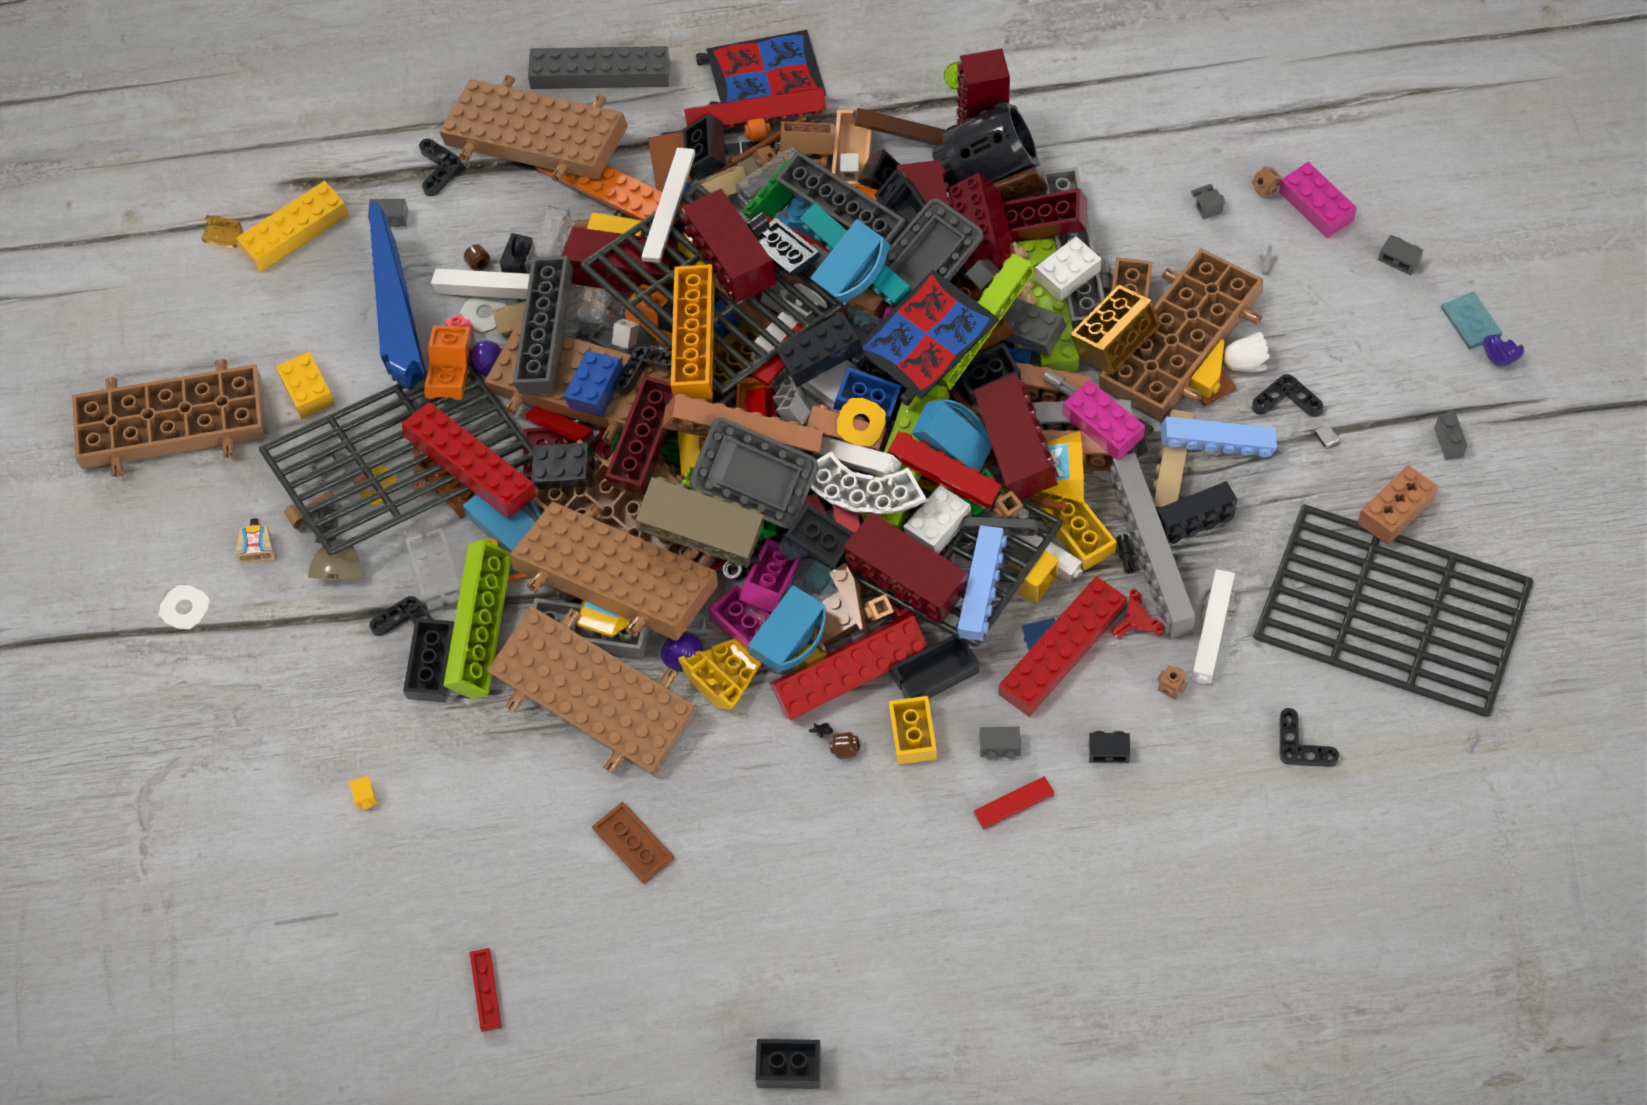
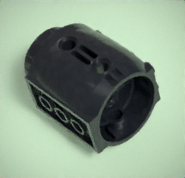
M1005 102L995 105V109L980 112L979 116L975 118L965 119L963 124L959 126L954 125L947 128V132L942 134L943 143L932 150L933 161L940 160L941 167L945 168L944 182L948 183V188L977 173H980L989 182L994 183L1041 165L1037 157L1034 140L1025 120L1018 111L1017 106Z

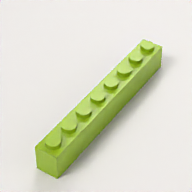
M1012 254L1004 262L1003 268L994 276L993 282L984 290L982 297L978 301L980 305L998 317L999 321L938 384L949 390L952 389L1035 273L1032 262L1015 254Z

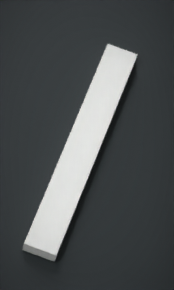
M677 148L641 256L642 261L661 262L692 166L695 149Z

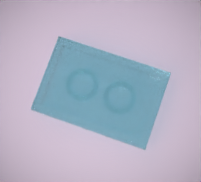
M1474 291L1441 305V309L1469 350L1482 345L1486 336L1495 334L1500 335V337L1502 336V331Z

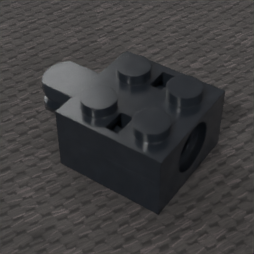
M511 233L499 261L502 272L530 274L532 257H538L536 256V247L533 244L532 237Z

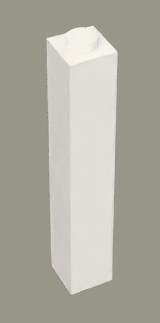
M436 269L431 285L437 294L526 299L530 274Z
M822 436L820 453L814 457H821L832 451L834 456L844 466L880 477L899 472L902 465L891 454Z
M988 511L980 516L986 518H996L993 512ZM1037 535L1017 536L1036 547L1043 540V538ZM1007 540V545L1030 559L1033 553ZM1050 542L1045 550L1059 559L1058 577L1071 584L1083 572L1081 569L1082 561Z
M1215 570L1192 680L1200 684H1211L1235 576V573Z

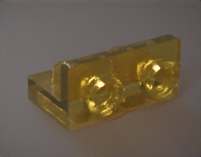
M206 215L207 225L201 238L204 243L237 248L238 242L236 237L243 233L240 221L234 218L227 219L217 215Z

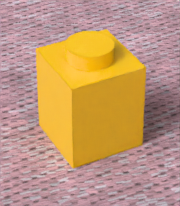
M369 775L349 781L354 803L358 810L370 809L373 805H377Z

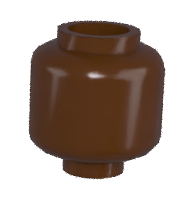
M474 244L464 252V261L472 270L481 271L489 265L490 255L481 245Z
M852 732L836 734L833 736L832 742H830V751L838 759L855 757L857 752L860 751L859 738Z

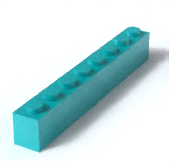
M816 203L799 218L804 223L802 227L809 234L813 232L815 234L814 238L820 244L824 242L826 244L825 248L829 252L833 250L847 232ZM885 264L871 284L873 286L872 290L878 296L884 295V300L891 307L893 305L897 306L912 291L911 287Z

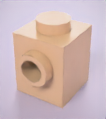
M886 594L863 604V612L871 622L894 612Z

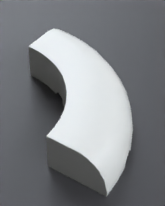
M832 451L817 459L818 468L811 488L822 498L842 509L867 515L871 512L876 515L905 511L927 501L909 468L884 475V477H873L852 472L834 456Z

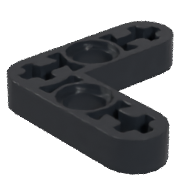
M426 138L419 143L421 154L438 164L439 167L422 183L425 195L435 196L461 171L462 162L459 156L432 139ZM439 153L445 154L443 158L436 157ZM441 173L447 174L445 178H438V175Z
M647 346L635 348L615 381L617 391L621 395L629 394L646 366L671 371L672 352ZM656 356H660L657 361H653ZM637 367L633 373H629L632 368Z
M1284 374L1256 396L1252 403V410L1258 415L1267 413L1286 396L1312 417L1319 416L1323 408L1322 401L1290 374ZM1275 391L1279 396L1273 398L1269 395V392ZM1298 392H1302L1305 394L1306 397L1300 399L1297 398L1295 394Z
M408 596L374 617L370 621L369 627L374 635L382 636L408 619L415 625V619L419 616H426L427 619H432V617L416 597ZM408 604H414L415 607L411 608L408 606ZM394 612L400 613V617L396 620L390 619L391 614ZM379 624L382 626V628H376L375 625Z
M1292 708L1282 710L1279 718L1280 760L1287 765L1321 767L1336 765L1339 758V752L1336 748L1331 746L1299 745L1298 713ZM1286 715H1290V718H1292L1290 726H1287ZM1291 732L1294 735V739L1286 740L1283 734ZM1287 751H1290L1292 755L1291 758H1288L1286 754ZM1298 751H1301V753H1300V759H1297V758H1298V755H1297V754H1298ZM1310 751L1315 755V758L1308 760L1304 757V753ZM1319 752H1321V755H1320V756H1321V759H1320V760H1318ZM1327 753L1331 754L1332 760H1328Z

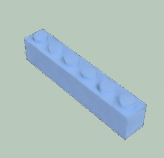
M1166 416L1161 424V445L1170 448L1182 447L1188 450L1201 449L1207 452L1221 451L1226 454L1240 453L1245 456L1259 455L1260 457H1271L1277 449L1276 428Z
M980 525L958 625L959 638L983 641L984 634L988 633L989 623L987 618L992 615L993 607L990 604L991 600L995 599L996 588L994 586L995 582L999 581L1000 570H998L999 564L1002 565L1004 557L1002 548H1006L1007 536H1004L1003 528Z

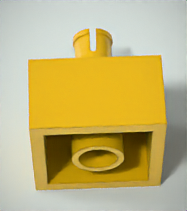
M1045 550L1017 589V593L1036 604L1058 577L1059 559ZM1009 562V566H1012L1013 568L1017 569L1018 571H1021V570L1023 569V568H1021V567H1019V566H1017V565H1015V564Z

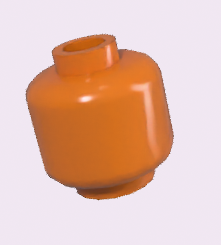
M763 118L748 120L747 124L744 125L746 139H749L751 142L763 141L771 133L770 124L766 123Z

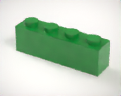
M790 159L781 164L777 173L773 174L769 178V182L758 190L755 198L746 204L742 213L749 220L760 212L774 218L793 196L776 181V177Z

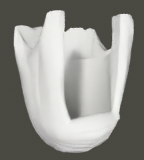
M1258 332L1228 345L1223 353V361L1226 366L1232 371L1261 372L1267 370L1266 364L1261 365L1269 359L1267 342L1263 334Z

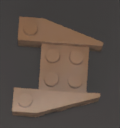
M846 563L829 572L838 592L821 602L826 608V623L818 647L827 654L830 653L828 646L858 628L865 635L868 634L867 622L863 612L864 605L861 598V587L853 571ZM820 626L814 629L811 637L813 642L819 634Z

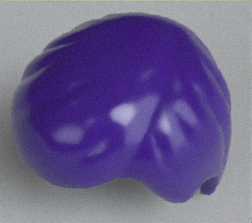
M1498 334L1486 336L1483 340L1486 356L1494 365L1506 366L1512 364L1524 354L1522 344L1517 346L1511 339L1508 342H1504Z
M479 341L470 349L469 361L477 372L488 376L502 349L493 341Z
M683 632L677 641L671 638L665 641L661 648V660L667 667L674 671H679L682 666L678 658L682 656L690 658L695 655L696 651L700 650L702 652L703 644L697 636Z

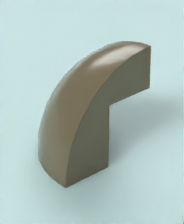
M338 539L329 543L333 547L346 540ZM351 546L330 556L322 547L315 554L311 562L308 578L362 579L360 560L356 550Z

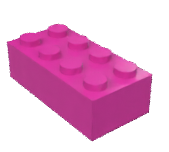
M1306 162L1281 179L1279 193L1326 238H1329L1354 221L1357 207L1310 162Z
M1090 380L1063 402L1062 415L1117 461L1144 438L1145 425Z
M767 538L758 555L760 562L754 564L748 574L739 600L772 613L783 599L798 569L803 552Z
M736 584L708 608L710 620L731 639H736L748 650V644L770 614L764 609L739 600L742 589ZM761 663V667L764 668L766 665Z

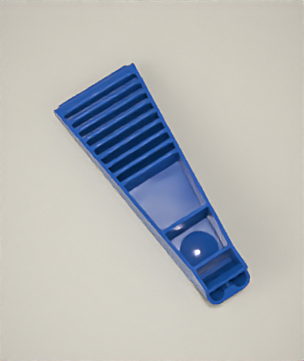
M372 202L369 205V223L371 228L372 264L374 267L380 356L393 381H397L398 385L412 390L420 379L426 381L427 373L410 307L409 294L399 258L397 242L383 209H381L378 202Z

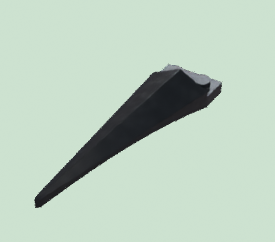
M899 168L892 173L874 195L883 206L904 218L908 225L926 205L915 184ZM963 264L958 271L968 280L972 281L966 274L968 271Z

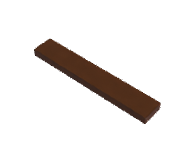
M860 108L856 110L854 126L938 146L943 143L942 134L947 132L945 129Z

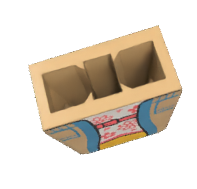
M258 518L250 519L249 527L239 529L235 551L239 564L276 560L270 532L266 525H261V520Z

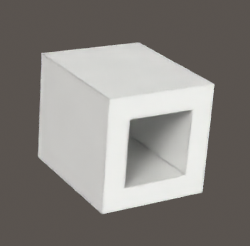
M841 154L840 173L841 179L844 181L858 180V154Z
M621 319L614 323L612 344L617 345L618 348L623 350L636 345L639 323L626 319Z

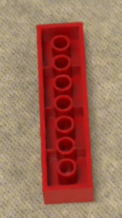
M428 402L402 422L404 438L505 518L509 519L535 498L534 483L432 403Z
M1095 576L1001 681L998 695L1030 717L1126 609L1127 597L1098 576Z
M907 614L770 682V685L785 718L792 720L890 671L891 666L927 649L928 645L914 615Z

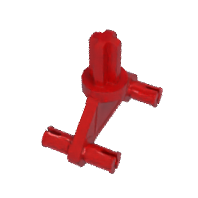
M1135 588L1130 590L1127 615L1124 616L1125 620L1111 629L1113 635L1119 638L1131 629L1134 631L1138 629L1156 633L1158 636L1162 635L1164 632L1162 622L1158 621L1157 618L1151 619L1141 605V593Z

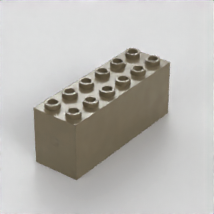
M663 477L651 478L636 518L637 530L748 568L763 527V515L760 511L750 508V510L744 509L742 505L736 502H731V504L724 502V499L718 496H706L703 491L686 489L687 487L680 483L675 485L668 483V480Z

